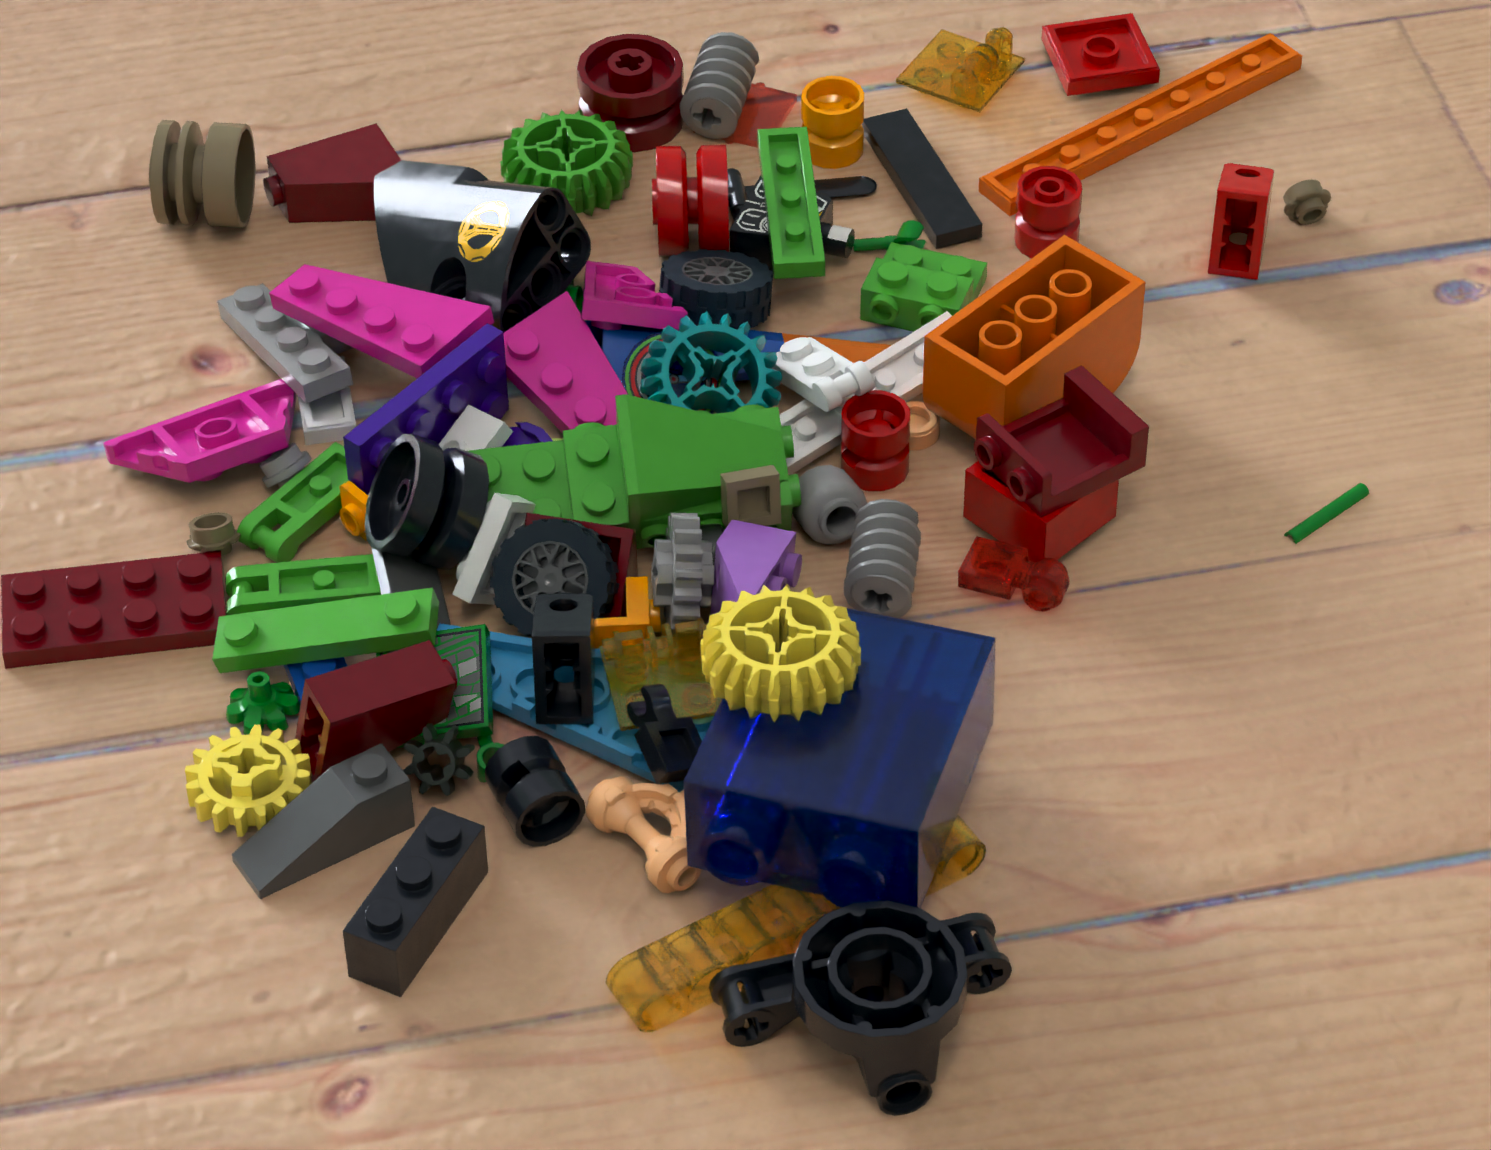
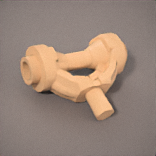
M702 774L680 792L669 783L634 784L628 777L619 776L605 779L592 789L588 798L586 817L600 831L606 833L617 831L628 834L645 851L647 859L645 871L648 880L660 892L683 891L696 882L702 869L703 851L698 846L700 820L695 809L717 793V789L705 774ZM653 812L667 819L671 826L670 837L661 835L644 818L643 814Z

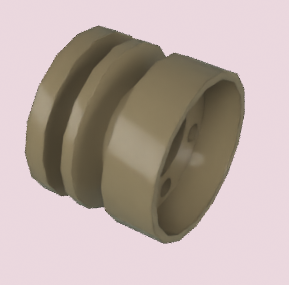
M162 120L157 126L149 163L151 202L156 221L160 224L174 225L179 217L182 224L193 226L198 220L203 204L208 225L212 227L245 228L252 212L256 175L255 147L250 126L240 123L214 122L209 128L204 144L198 123L187 121L181 130L180 124L175 120Z

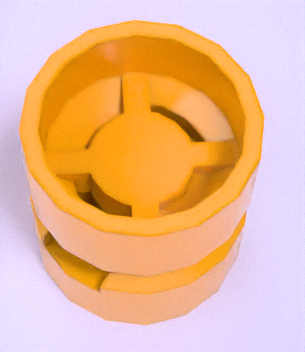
M826 76L809 82L802 90L801 119L803 121L802 127H807L812 164L828 169L848 167L857 162L863 155L864 129L861 124L864 120V91L855 81L841 76Z

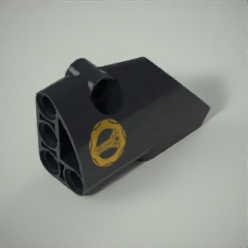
M406 160L394 164L374 177L376 227L387 282L491 306L494 319L492 326L503 331V333L560 296L589 259L591 240L588 232L565 195L557 188L489 181L482 173L473 168Z

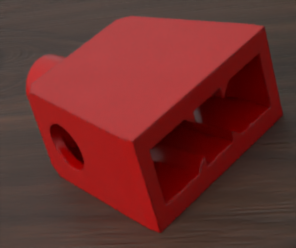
M1233 163L1224 164L1217 189L1208 274L1258 280L1268 226L1274 170ZM1238 232L1247 234L1246 244L1238 245L1232 243L1229 240V235Z

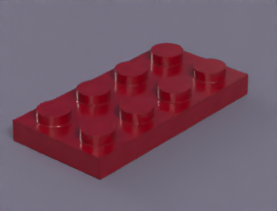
M221 551L1 575L2 656L5 669L215 645L219 616H226Z

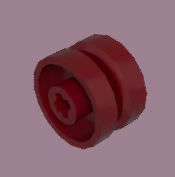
M622 34L606 37L591 44L580 55L577 65V84L580 92L579 110H582L583 115L587 117L600 114L602 122L615 121L616 129L625 132L626 139L630 144V151L635 153L656 149V146H662L672 141L682 130L684 120L680 113V103L683 98V61L679 52L669 43L649 35Z

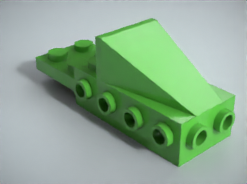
M627 394L616 395L617 425L604 426L596 422L584 423L572 430H563V440L468 451L480 455L487 463L489 474L488 501L492 499L494 493L517 495L536 504L533 510L534 514L636 529L637 549L654 548L655 539L666 540L665 531L668 528V516H670V513H698L700 525L719 523L725 530L726 528L722 523L721 473L774 465L780 474L782 523L769 525L768 527L791 531L792 508L801 505L798 474L788 475L786 458L794 457L792 429L790 425L781 426L778 407L765 408L761 405L752 404L742 406L734 412L711 414L708 411H695Z

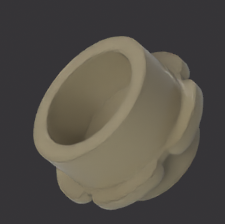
M1311 179L1298 182L1291 186L1283 196L1286 204L1284 213L1290 220L1298 219L1299 223L1304 225L1315 223L1325 216L1328 203L1331 201V194L1328 190L1323 189L1317 180Z
M219 512L209 513L196 517L189 523L191 535L190 539L187 540V545L190 549L200 551V553L221 551V555L224 556L232 551V544L236 543L241 535L235 530L231 515Z

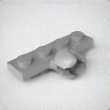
M263 283L257 286L242 287L234 295L217 301L221 319L305 403L353 385L350 367L337 355L353 347L273 309L269 295L271 291Z

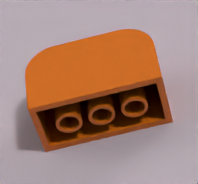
M1063 235L924 336L923 401L926 408L976 439L977 417L988 413L1001 426H1004L1063 398L1064 373L1081 365L1114 393L1130 371L1139 349L1146 282L1070 237Z

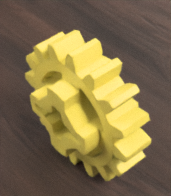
M254 725L248 735H242L236 726L231 727L230 738L224 741L215 735L210 736V750L195 749L193 751L194 765L185 767L187 780L185 786L190 807L196 808L197 819L200 822H204L213 818L214 830L219 833L225 830L229 824L234 825L237 837H243L247 832L248 826H257V829L260 830L312 784L310 758L308 754L301 753L300 741L296 738L284 743L283 730L279 728L274 730L269 736L262 735L260 725Z

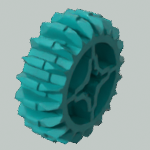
M706 311L701 314L698 326L685 315V317L680 319L679 331L668 325L662 331V341L654 340L650 343L648 353L651 358L643 359L640 369L647 377L641 379L639 390L642 394L650 396L647 398L648 400L695 411L710 409L716 413L734 412L742 406L752 404L770 408L778 406L781 393L775 387L781 384L782 373L781 371L771 369L775 366L778 359L776 352H761L766 344L765 335L756 336L753 339L747 337L750 330L748 321L741 324L738 330L730 327L731 317L728 313L722 316L719 324H712V318ZM704 350H713L724 354L721 356H713L706 353ZM676 361L684 368L682 375L688 381L680 397H677L669 378V369ZM742 368L746 371L752 387V398L747 404L738 397L740 390L733 382L736 380L738 371ZM703 377H707L708 383L710 378H715L718 381L722 377L719 388H715L714 383L712 387H708L705 384L700 387Z

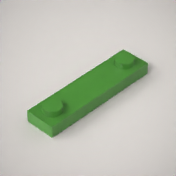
M807 127L757 129V145L774 279L825 276V255Z
M432 587L219 616L212 660L219 673L393 651L428 640L435 645L439 600Z

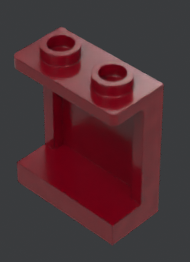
M1081 365L1064 373L1063 398L1004 426H1001L988 413L977 417L974 452L983 468L991 470L1009 487L1017 500L1024 501L1042 518L1145 467L1149 426Z

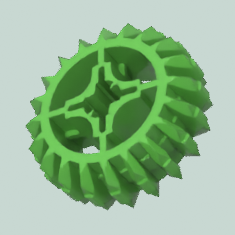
M561 109L559 115L550 116L542 112L540 120L525 119L523 128H513L511 138L504 140L502 160L500 161L501 176L504 177V182L557 188L565 195L575 213L584 212L592 216L594 208L609 209L611 200L622 199L623 190L630 187L633 153L630 151V144L626 139L625 132L616 129L615 121L602 122L600 114L587 117L583 115L582 110L575 114H565Z

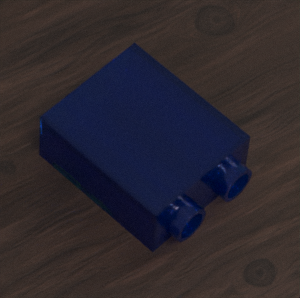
M847 608L848 616L851 621L856 622V628L859 632L861 665L858 666V674H856V679L853 683V690L845 691L842 694L840 704L826 703L822 715L809 710L803 711L799 721L791 714L780 715L774 723L770 714L760 713L755 718L750 719L745 707L730 710L727 700L722 699L684 779L688 866L707 870L716 878L729 884L749 886L758 882L823 895L830 902L841 908L855 902L886 900L921 908L993 724L996 638Z

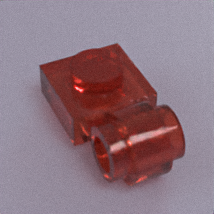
M976 536L958 570V587L1008 600L1011 599L1015 589L1020 588L1024 602L1030 608L1040 612L1049 611L1060 605L1070 584L1068 571L1058 560L1044 558L1039 562L1031 561L1028 563L1027 548Z

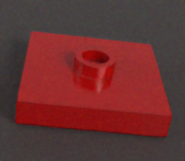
M1133 13L1042 26L1041 40L1067 96L1159 83L1160 68Z

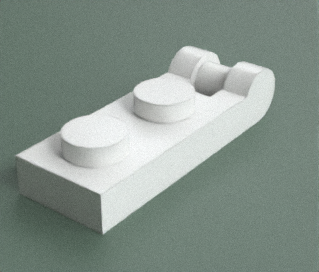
M799 337L784 343L780 347V351L776 353L778 359L775 366L771 368L781 371V383L825 412L841 406L842 399L853 393L861 396L875 388L872 374L863 361L859 360L852 363L812 337Z

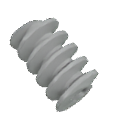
M720 32L710 36L703 42L681 100L680 113L684 122L695 133L706 138H727L734 133L743 110L742 107L756 73L755 66L759 63L758 51L743 36L732 32Z
M890 499L870 501L860 508L854 519V531L852 533L849 561L844 580V596L848 604L856 612L870 619L882 621L895 620L906 615L912 605L921 532L917 526L919 523L918 512L905 503Z

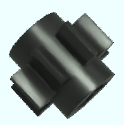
M430 723L423 728L424 744L417 740H409L405 743L404 748L409 753L414 754L412 763L403 771L406 775L415 773L417 778L422 781L419 793H425L432 785H440L442 792L448 796L455 791L453 775L467 780L473 775L474 771L464 765L465 757L475 749V746L472 744L462 746L461 742L456 738L458 726L454 725L445 734L438 735L436 728ZM434 751L438 755L447 753L451 762L442 769L440 764L430 765L427 757Z

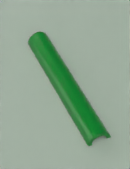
M1363 483L1357 484L1293 527L1284 536L1290 535L1294 543L1297 544L1369 495L1367 486Z

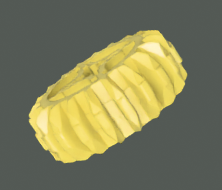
M788 584L781 591H770L763 585L760 593L756 595L741 591L737 602L722 601L720 612L709 615V623L706 626V630L703 631V639H701L700 643L702 672L705 675L706 682L710 683V687L713 689L714 697L727 700L730 710L745 707L750 719L755 718L760 713L770 714L774 723L780 715L791 714L799 721L804 711L809 710L822 715L826 703L840 704L842 694L845 691L853 690V683L856 679V674H858V666L861 665L859 632L856 628V622L851 621L848 616L847 607L835 606L831 595L815 598L811 587L801 592L791 591Z

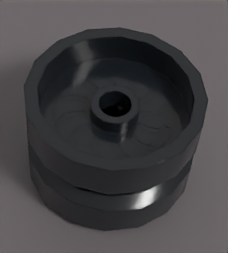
M402 434L388 448L372 480L366 503L364 523L367 542L372 549L395 556H407L412 553V556L418 563L441 570H451L463 560L473 545L482 524L489 490L487 463L480 455L458 448H446L443 451L436 441L414 434Z

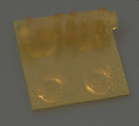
M1007 28L991 29L986 35L985 43H980L941 29L896 78V83L980 113L1025 62V58L1012 54L1013 35Z
M696 618L695 621L675 624V634L673 635L669 623L662 624V636L655 637L652 626H646V639H644L641 629L621 633L613 631L612 638L602 639V646H599L620 731L638 729L628 716L627 705L629 702L644 701L645 699L640 689L648 685L663 684L670 695L671 705L677 718L691 717L694 720L733 713V710L729 709L727 700L714 697L713 689L710 687V683L706 682L705 675L702 672L700 643L701 639H703V631L706 630L709 622L704 623L703 618Z

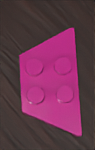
M282 379L105 441L103 445L107 460L110 464L188 483L213 480L219 477L224 470L243 463L253 464L265 461L272 453L288 448L297 398L296 393Z

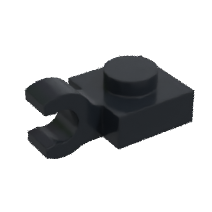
M663 684L643 686L640 691L645 700L629 702L627 712L631 722L640 728L634 736L656 784L697 779L702 774L706 775L714 765L692 718L676 717L671 705L670 695Z

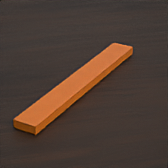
M1269 33L980 177L979 192L1007 215L1012 216L1018 212L1016 205L1017 183L1021 175L1029 169L1040 166L1061 167L1073 172L1080 180H1083L1300 70L1302 55Z

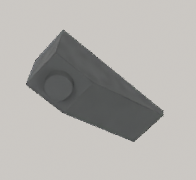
M382 743L333 765L232 853L233 863L259 899H262L415 826L410 779Z

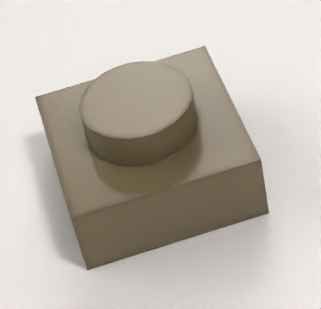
M774 465L720 474L722 523L725 528L732 519L763 526L782 523L780 474Z

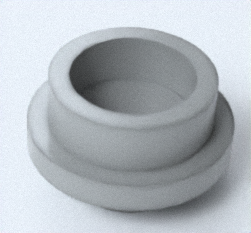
M296 443L289 444L288 448L273 453L259 465L265 474L262 481L266 487L278 484L281 488L305 468L304 466L310 462L311 456L307 451L301 452Z

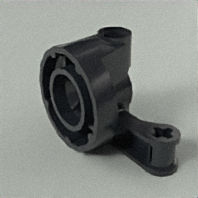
M889 900L855 902L821 917L803 934L796 953L725 968L710 981L709 991L713 1001L722 1007L725 1016L722 1029L726 1040L730 1044L745 1047L761 1043L773 1033L800 1017L813 1036L837 1052L852 1055L856 1058L869 1095L876 1097L881 1111L896 1116L914 1112L924 1106L930 1099L932 1094L930 1084H933L936 1080L940 1042L957 1025L966 1001V994H983L999 988L1010 978L1012 968L1008 957L998 951L994 941L995 926L987 914L968 913L940 921L921 908ZM980 970H981L982 975H981V976H978L977 974H978V973L980 972ZM739 982L743 984L741 992L739 991V988L737 986V983ZM745 1019L748 1021L749 1028L744 1027Z

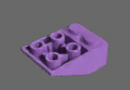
M732 519L716 542L714 585L712 587L710 615L720 612L722 601L737 602L741 591L756 595L760 593L763 585L770 591H781L786 584L789 585L790 589L795 587L798 583L802 566V555L794 553L796 532Z

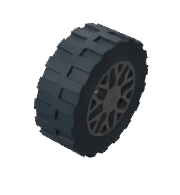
M707 249L681 252V254L670 256L667 261L664 260L662 263L659 293H667L673 298L672 307H683L688 312L687 316L696 326L699 325L701 314L707 311L712 318V324H719L722 316L728 313L731 317L730 327L738 330L741 324L748 321L750 328L758 326L760 322L764 323L767 317L770 316L773 271H770V267L766 263H761L759 259L738 252Z
M555 518L539 519L532 521L533 523L527 526H520L514 530L515 534L511 538H506L500 545L502 549L498 556H494L492 563L494 571L493 577H490V588L494 589L495 598L493 600L496 608H500L504 614L502 618L509 625L517 627L519 633L526 637H532L536 596L541 594H560L566 592L589 594L593 596L594 619L603 618L606 613L611 612L614 603H612L614 595L618 594L619 583L616 581V573H619L617 562H614L610 554L612 550L609 545L603 543L599 539L600 535L593 529H588L582 526L583 524L570 520Z

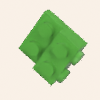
M891 242L884 258L876 257L862 285L860 320L914 332L946 311L953 316L978 298L987 278V262Z

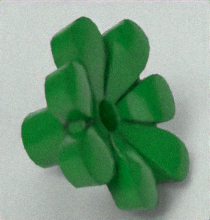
M265 672L251 673L247 678L248 688H237L231 693L230 704L226 709L227 721L231 724L244 721V735L250 734L254 725H260L262 731L264 724H267L271 731L277 728L283 731L286 730L288 723L285 715H295L300 712V702L298 697L294 695L292 687L286 682L271 685L269 675Z

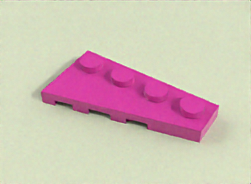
M306 264L269 292L273 309L415 378L424 374L487 323L492 325L494 323L491 306Z

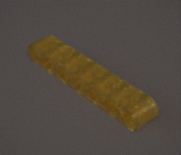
M949 804L932 806L790 875L787 881L782 879L626 955L610 969L605 983L640 1031H657L713 1003L714 1001L709 991L710 981L723 969L733 965L747 964L796 953L803 934L821 917L852 903L889 900L910 905L972 874L985 858V844ZM851 860L842 867L832 865L835 863ZM739 982L737 986L741 989L743 984Z

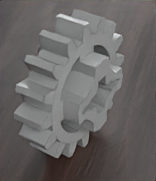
M670 513V516H668V528L665 531L666 540L655 539L654 556L651 565L653 606L664 607V617H666L665 628L668 630V634H695L698 630V620H700V608L711 607V593L714 585L712 541L702 540V529H700L698 513Z

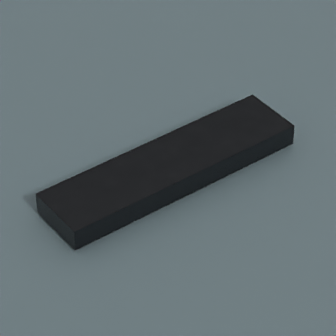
M908 109L865 118L862 127L866 140L917 220L923 224L924 231L934 247L938 249L981 238L982 222Z

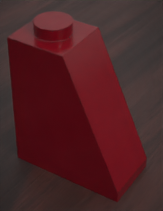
M377 123L267 156L269 177L263 179V185L270 205L272 207L278 205L289 223L376 221L374 177L402 160Z
M430 640L305 679L295 739L297 738L300 741L301 753L309 755L312 783L333 765L381 743L390 752L421 734L427 724L432 723L434 726L448 718L453 693L457 689V678L451 663L447 659H441Z

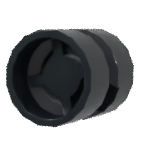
M524 736L512 740L499 748L489 759L485 768L486 782L497 802L504 809V815L515 835L523 844L532 847L547 846L571 834L581 823L585 814V802L574 782L566 773V768L554 747L547 739L539 736Z

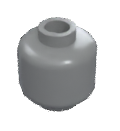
M822 465L806 471L799 477L801 505L792 508L793 517L814 541L831 545L840 544L851 539L854 531V519L860 508L867 504L864 492L841 468L832 465Z

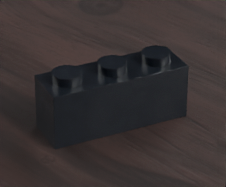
M432 806L343 929L347 969L350 978L402 997L488 873L484 825Z

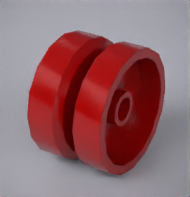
M726 145L700 146L696 153L697 177H687L686 152L681 146H656V179H652L653 225H658L659 257L678 255L689 249L688 225H698L699 249L726 250L729 252Z

